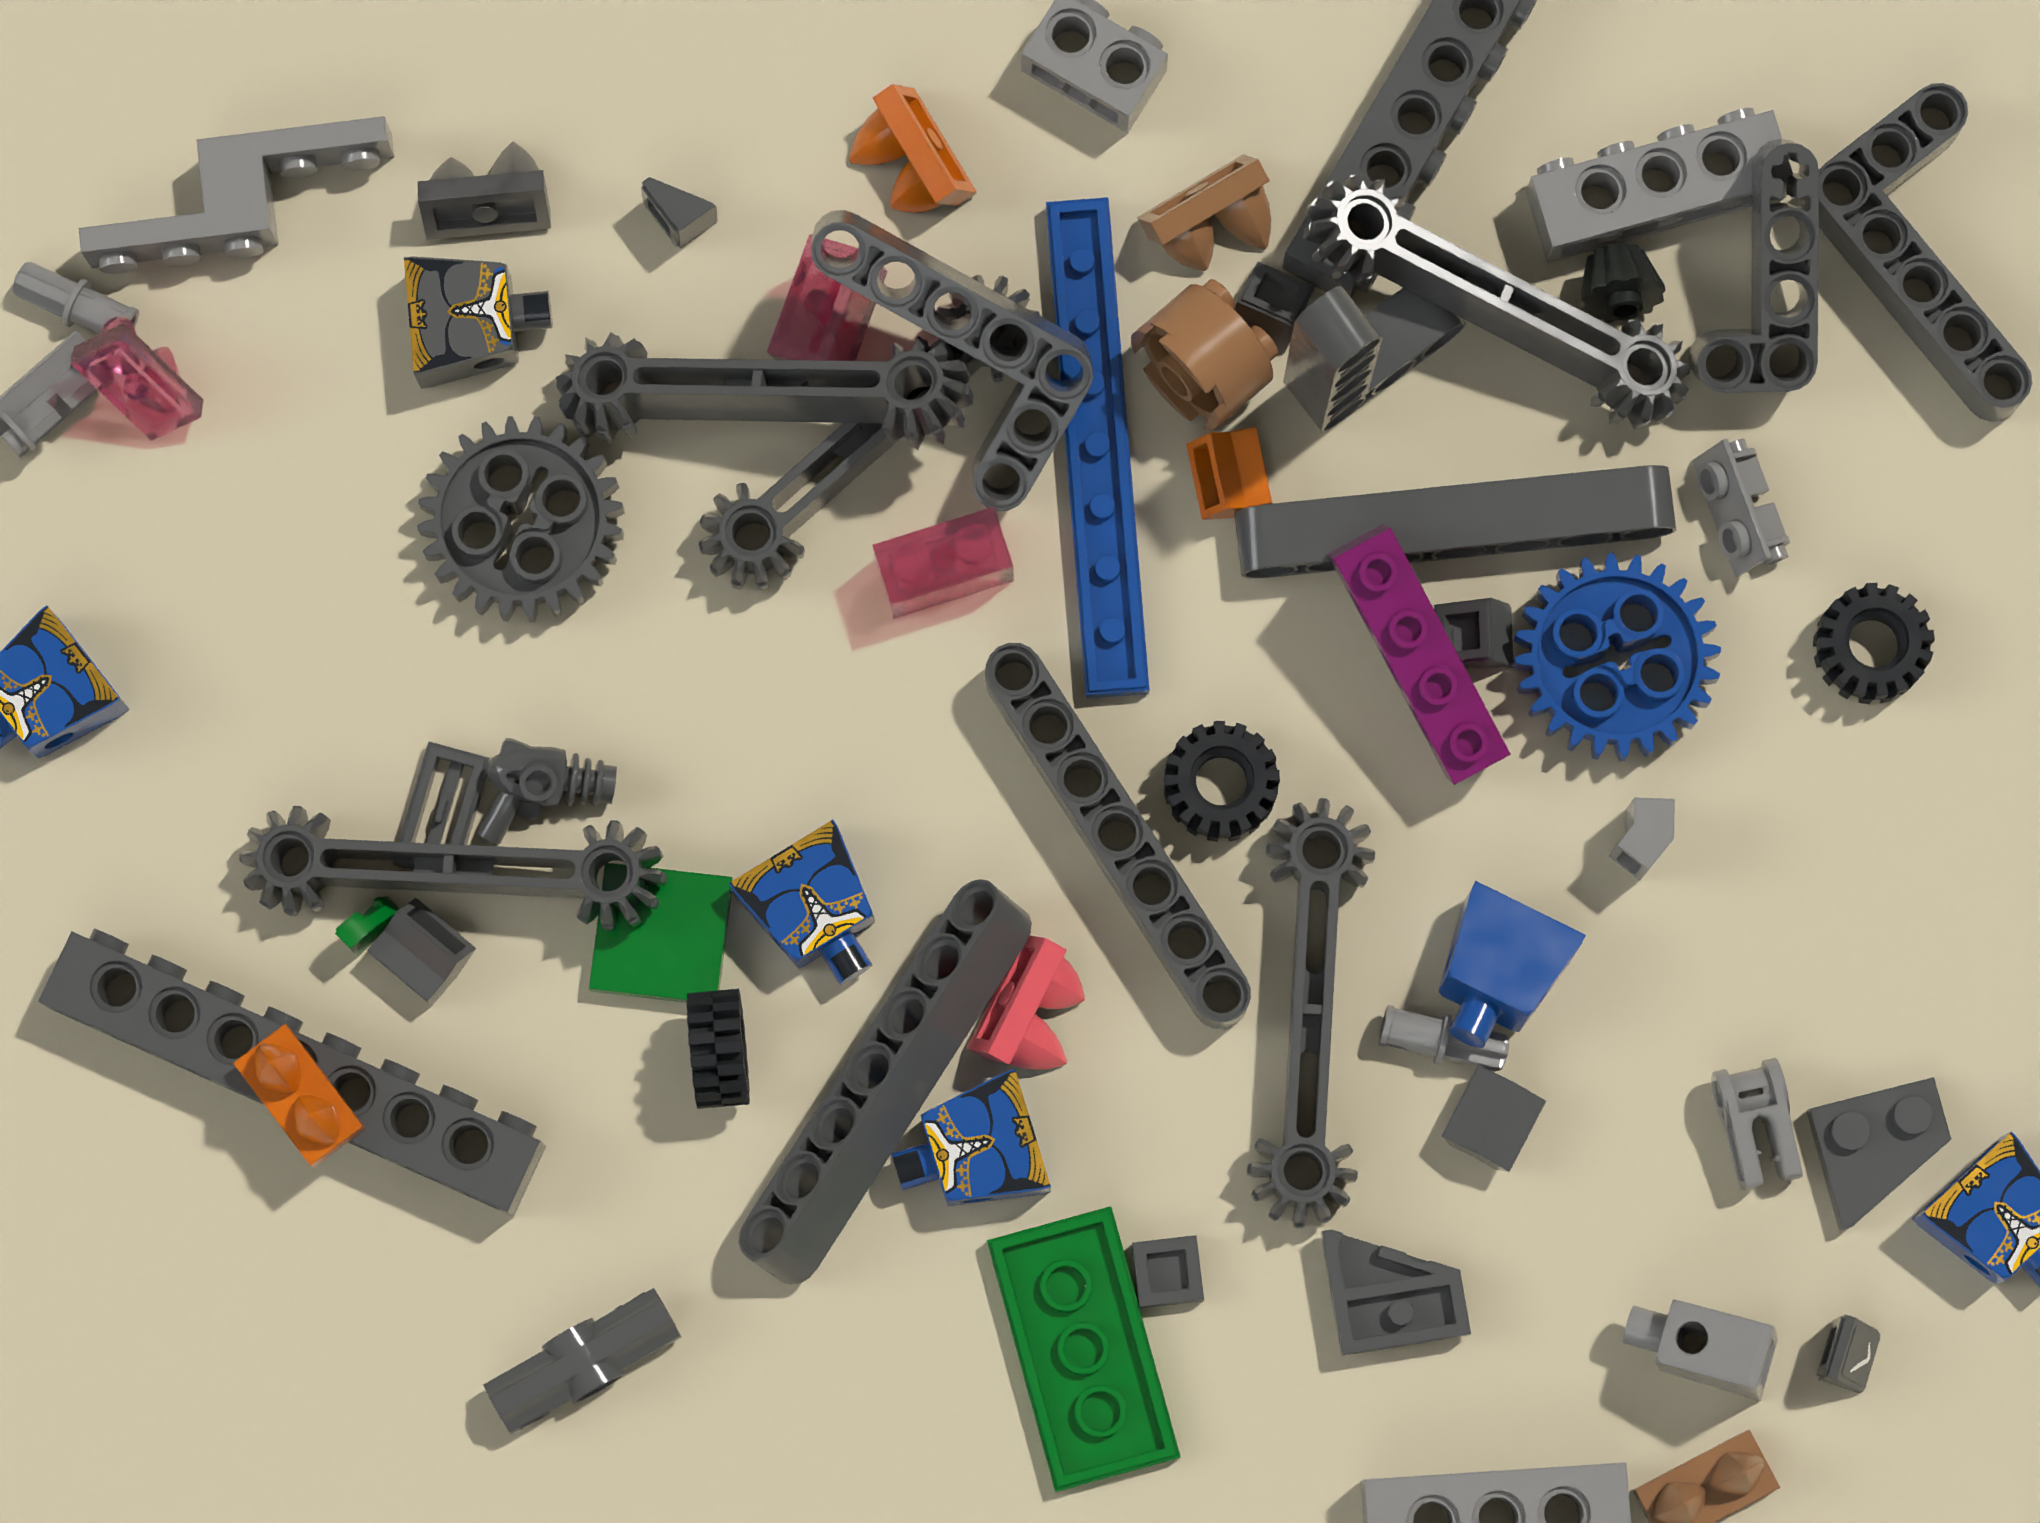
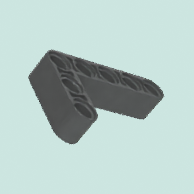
M1934 83L1919 90L1819 169V228L1969 410L1980 419L1989 422L2002 421L2010 417L2029 395L2032 386L2030 369L1887 196L1946 151L1955 141L1966 123L1968 105L1963 94L1954 86L1945 83ZM1925 108H1935L1942 111L1949 120V128L1945 130L1930 128L1922 120L1920 111ZM1877 145L1892 147L1899 154L1901 165L1891 168L1880 165L1872 155V148ZM1833 182L1843 184L1851 192L1853 202L1848 205L1832 203L1826 198L1823 192V185ZM1871 230L1883 232L1889 237L1893 251L1884 254L1871 251L1863 240V233ZM1911 278L1923 280L1929 285L1933 299L1928 302L1912 300L1904 290L1903 281ZM1953 326L1964 329L1972 339V349L1968 351L1953 349L1947 344L1943 330ZM1998 375L2005 378L2012 387V398L2000 400L1992 397L1984 386V377Z
M835 210L823 215L815 225L811 242L812 259L817 269L829 278L1018 381L975 455L972 464L974 493L978 501L985 507L995 511H1008L1019 506L1027 497L1090 389L1093 380L1091 354L1086 344L1074 334L855 213L846 210ZM840 230L849 232L856 238L859 244L858 249L846 258L831 256L822 245L823 239L829 233ZM890 262H902L913 270L915 276L908 286L893 289L881 282L878 276L879 271ZM947 293H958L963 295L971 306L963 317L950 320L943 318L937 313L934 307L936 301ZM1003 324H1014L1025 332L1026 338L1019 347L1013 350H1003L992 343L990 339L992 332ZM1058 355H1070L1075 357L1082 366L1080 372L1074 378L1060 381L1052 378L1047 373V364ZM1036 409L1042 411L1048 416L1050 422L1045 430L1038 434L1029 435L1022 433L1014 424L1020 413L1026 410ZM995 464L1010 465L1018 473L1017 480L1006 488L990 486L983 476L988 468Z
M1340 285L1319 297L1297 317L1283 383L1318 428L1325 432L1343 421L1443 347L1465 327L1466 322L1463 318L1405 288L1400 289L1367 315H1364Z

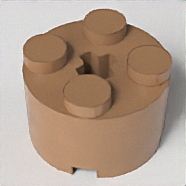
M1210 279L1203 286L1198 284L1187 286L1131 335V346L1134 354L1144 347L1151 360L1143 368V371L1156 390L1187 420L1192 421L1199 414L1208 419L1203 429L1208 431L1216 430L1272 381L1273 368L1270 361L1278 355L1277 346L1271 337L1258 326H1252L1251 328L1234 310L1236 304L1229 291L1214 279Z

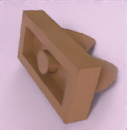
M1241 155L1140 215L1137 219L1147 238L1159 243L1170 257L1182 265L1205 271L1209 268L1214 249V233L1209 218L1214 214L1222 225L1239 240L1262 250L1268 247L1271 233V214L1269 201L1263 185L1270 180L1259 159Z
M1749 1429L1632 1491L1649 1523H1714L1781 1487Z

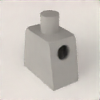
M1674 1299L1672 1300L1668 1315L1633 1305L1623 1337V1343L1656 1352L1655 1363L1660 1371L1761 1401L1778 1341L1773 1325ZM1692 1332L1708 1337L1705 1348L1696 1354L1681 1350V1343L1684 1337Z

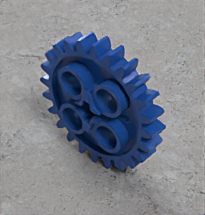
M1608 553L1603 565V571L1597 572L1591 561L1586 557L1579 564V579L1576 580L1563 568L1557 572L1555 577L1560 589L1559 592L1544 585L1538 588L1536 595L1545 607L1544 610L1526 606L1522 617L1535 629L1519 630L1516 632L1514 642L1530 650L1529 653L1514 657L1512 668L1530 671L1531 676L1519 683L1517 692L1518 694L1537 693L1538 699L1534 702L1528 714L1530 717H1534L1548 712L1553 717L1545 732L1548 737L1556 734L1562 728L1569 730L1568 750L1573 751L1584 738L1591 741L1592 759L1598 760L1606 744H1613L1616 756L1620 762L1626 760L1631 743L1636 742L1643 755L1649 757L1654 752L1653 736L1658 735L1663 742L1672 746L1678 740L1677 732L1673 725L1674 722L1690 730L1695 726L1698 720L1688 705L1707 708L1712 698L1699 688V685L1715 684L1718 681L1720 673L1704 666V662L1717 658L1721 653V647L1703 643L1702 638L1713 632L1717 625L1715 621H1696L1694 616L1701 609L1705 600L1701 597L1686 603L1680 596L1688 582L1685 578L1676 581L1670 587L1662 583L1666 565L1659 564L1651 575L1648 576L1642 574L1641 556L1635 555L1627 570H1619L1614 553ZM1628 604L1643 606L1652 617V628L1642 632L1630 630L1621 620L1620 609ZM1570 623L1583 625L1592 636V646L1585 651L1570 650L1560 639V628ZM1660 637H1667L1670 640V646L1644 650L1629 657L1623 670L1620 671L1615 662H1607L1571 678L1565 677L1562 673L1566 667L1580 666L1601 660L1610 644H1614L1618 653H1624ZM1652 663L1663 665L1672 675V688L1663 692L1649 689L1641 679V668ZM1594 682L1603 684L1612 694V707L1605 711L1589 709L1581 699V687L1587 683Z

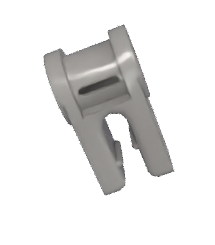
M1776 1058L1763 1060L1761 1068L1730 1075L1726 1069L1712 1072L1714 1098L1721 1122L1726 1129L1741 1190L1755 1189L1763 1184V1175L1758 1157L1761 1155V1151L1756 1148L1752 1130L1753 1120L1756 1118H1760L1765 1124L1773 1155L1769 1160L1775 1163L1779 1178L1791 1181L1803 1177L1789 1114V1095L1778 1060ZM1762 1088L1763 1093L1745 1098L1738 1097L1740 1092Z

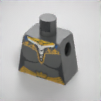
M404 257L413 372L421 389L431 388L514 365L519 362L517 332L553 328L549 291L513 294L512 278L507 264L489 261Z

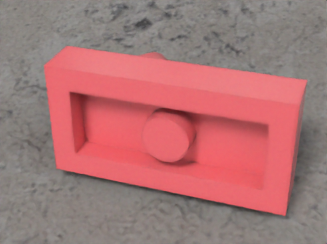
M1030 935L1027 943L993 994L966 1049L987 1060L1011 1064L1024 1069L1044 1070L1065 1065L1067 1059L1056 1034L1035 1013L1038 1007L1063 1009L1082 1003L1085 1000L1079 976L1070 962L1064 958L1067 949L1047 938Z

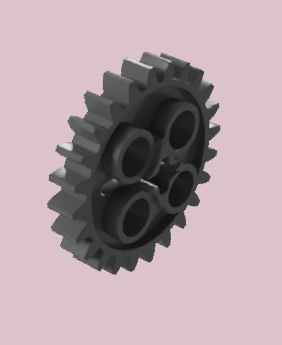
M513 416L507 417L505 434L496 435L492 427L487 422L482 423V442L475 444L464 434L458 436L464 451L460 458L443 451L440 453L439 456L448 470L446 476L429 473L426 475L428 484L438 494L437 497L419 498L418 504L421 510L434 515V519L418 524L417 528L421 536L437 538V541L428 545L423 550L424 556L427 561L446 560L436 571V578L442 584L458 577L459 580L454 587L453 596L458 602H461L475 592L477 594L475 609L480 615H484L493 602L499 603L500 616L504 622H509L516 606H523L530 623L535 622L538 604L547 603L556 617L560 616L561 603L559 597L567 594L581 605L584 602V598L579 584L583 580L599 587L603 584V580L595 568L597 562L615 565L617 562L615 554L605 546V542L623 540L624 533L622 528L608 523V520L625 514V509L622 502L605 500V498L619 489L616 477L597 479L607 466L605 457L598 455L585 461L584 458L590 446L587 438L582 436L570 446H567V429L562 423L554 428L548 437L544 435L540 417L536 416L532 419L527 432L519 431ZM511 465L522 470L521 481L510 491H497L489 485L491 475L501 466ZM546 469L548 475L538 487L529 505V510L535 522L533 525L522 523L519 526L511 546L510 558L504 569L497 570L495 568L496 560L505 551L514 532L508 516L510 513L521 515L524 512L532 491L533 480L538 470ZM561 490L574 491L580 496V502L573 513L568 516L559 517L547 511L548 500L553 494ZM487 522L495 526V537L484 548H469L463 543L465 531L474 523ZM541 546L548 548L554 553L552 564L542 573L532 574L521 569L522 557L531 548Z

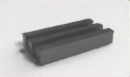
M429 741L399 842L415 843L440 759L450 761V765L426 843L441 844L465 765L473 769L450 844L467 845L487 779L485 768L491 759ZM393 859L392 863L395 866L414 869L413 860Z

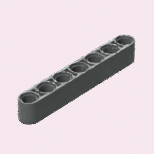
M1663 465L1636 466L1264 504L1243 508L1235 512L1241 575L1245 578H1271L1336 571L1328 553L1382 524L1392 529L1409 563L1642 540L1666 536L1677 531L1669 468Z
M1007 643L997 647L990 654L986 663V688L990 698L1195 1016L1204 1025L1213 1029H1226L1236 1025L1244 1017L1251 1000V988L1243 971L1040 657L1031 647L1022 643ZM1019 662L1030 670L1032 678L1030 683L1024 688L1008 690L997 682L996 674L998 670L1007 663ZM1043 715H1053L1065 724L1067 730L1059 741L1052 744H1044L1032 736L1030 731L1032 723ZM1077 768H1088L1098 775L1101 785L1093 795L1077 797L1066 789L1064 784L1066 776ZM1122 821L1133 829L1135 840L1127 849L1122 851L1110 850L1100 841L1098 834L1101 828L1109 822ZM1147 874H1155L1162 877L1169 886V896L1163 902L1156 905H1148L1141 902L1133 890L1135 882L1140 877ZM1191 928L1202 936L1204 949L1194 958L1182 959L1170 950L1168 945L1169 936L1177 929ZM1216 981L1227 982L1237 990L1239 1004L1227 1013L1212 1011L1204 1002V989Z
M982 879L971 881L961 887L954 895L746 1218L739 1234L741 1252L783 1283L790 1285L802 1283L810 1278L818 1269L1027 943L1032 925L1029 914L990 881Z

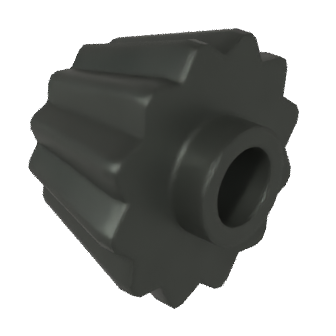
M1626 242L1607 244L1603 248L1595 249L1594 254L1587 256L1579 307L1581 311L1588 313L1596 319H1603L1607 323L1634 320L1640 314L1652 313L1653 306L1664 302L1665 284L1645 251L1640 249L1637 244L1629 245Z

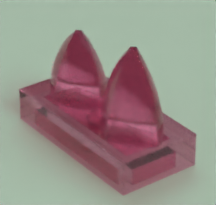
M127 317L111 318L104 324L100 334L74 346L71 365L151 441L201 418L204 399L180 377L171 350L164 346L152 350L137 335L132 322Z

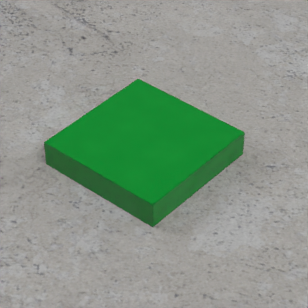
M606 863L601 890L613 891L618 889L626 880L627 866L624 864ZM649 868L663 871L668 876L666 885L660 887L648 886L647 891L651 892L660 901V905L656 910L648 908L640 901L635 908L640 915L641 923L633 927L624 918L622 912H619L618 924L614 931H606L602 928L600 913L598 914L589 990L591 992L686 1003L687 993L720 990L732 896L729 883L733 881L732 877Z

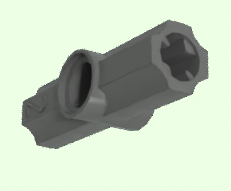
M653 1288L646 1293H641L626 1304L618 1306L614 1311L596 1321L590 1318L565 1330L542 1345L543 1351L483 1384L499 1417L509 1433L513 1434L544 1418L551 1411L569 1401H572L574 1404L603 1390L623 1377V1370L682 1338L657 1291Z

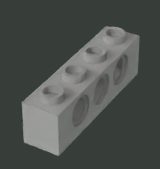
M1743 108L1721 116L1717 119L1718 125L1695 131L1694 126L1691 124L1681 125L1660 133L1657 136L1658 141L1635 148L1633 141H1623L1599 150L1597 152L1598 158L1574 164L1573 158L1568 157L1553 160L1540 166L1537 169L1538 175L1531 176L1526 196L1547 263L1589 252L1597 248H1603L1607 244H1618L1752 207V166L1754 157L1759 149L1769 141L1782 139L1774 111L1770 110L1755 115L1753 108ZM1709 153L1723 154L1731 161L1734 172L1725 176L1714 175L1706 169L1702 157ZM1785 153L1783 163L1772 166L1771 174L1783 180L1784 197H1787L1788 175L1793 174L1787 153ZM1651 169L1662 170L1671 177L1674 188L1667 192H1655L1645 185L1642 174ZM1589 186L1603 187L1612 195L1614 204L1605 209L1593 208L1584 201L1581 191ZM1774 196L1770 197V201L1779 199Z
M1626 1462L1364 1479L1361 1481L1364 1523H1413L1416 1510L1425 1503H1433L1443 1508L1448 1516L1449 1523H1480V1509L1489 1499H1499L1507 1503L1513 1512V1523H1547L1544 1516L1545 1506L1549 1499L1555 1495H1565L1574 1501L1578 1509L1577 1523H1631Z

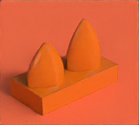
M891 84L872 98L878 108L867 118L857 133L852 145L849 161L852 164L879 165L907 155L910 161L902 168L892 190L890 207L892 209L917 213L929 211L942 204L959 206L977 193L915 88Z
M287 1024L282 1025L233 1063L308 1164L313 1168L366 1129Z

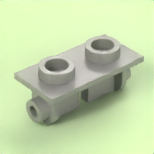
M75 330L0 396V436L19 457L24 455L29 449L33 451L38 441L101 386L105 388L109 385L107 381L115 375L113 369L94 351L81 334Z
M1724 439L1693 459L1692 463L1696 471L1698 489L1707 500L1718 530L1721 550L1728 557L1735 577L1743 575L1764 562V565H1771L1788 558L1785 546L1790 543V540L1785 533L1774 502L1754 507L1751 499L1769 491L1757 459L1755 448L1748 449L1745 439L1735 440L1730 443L1728 439Z

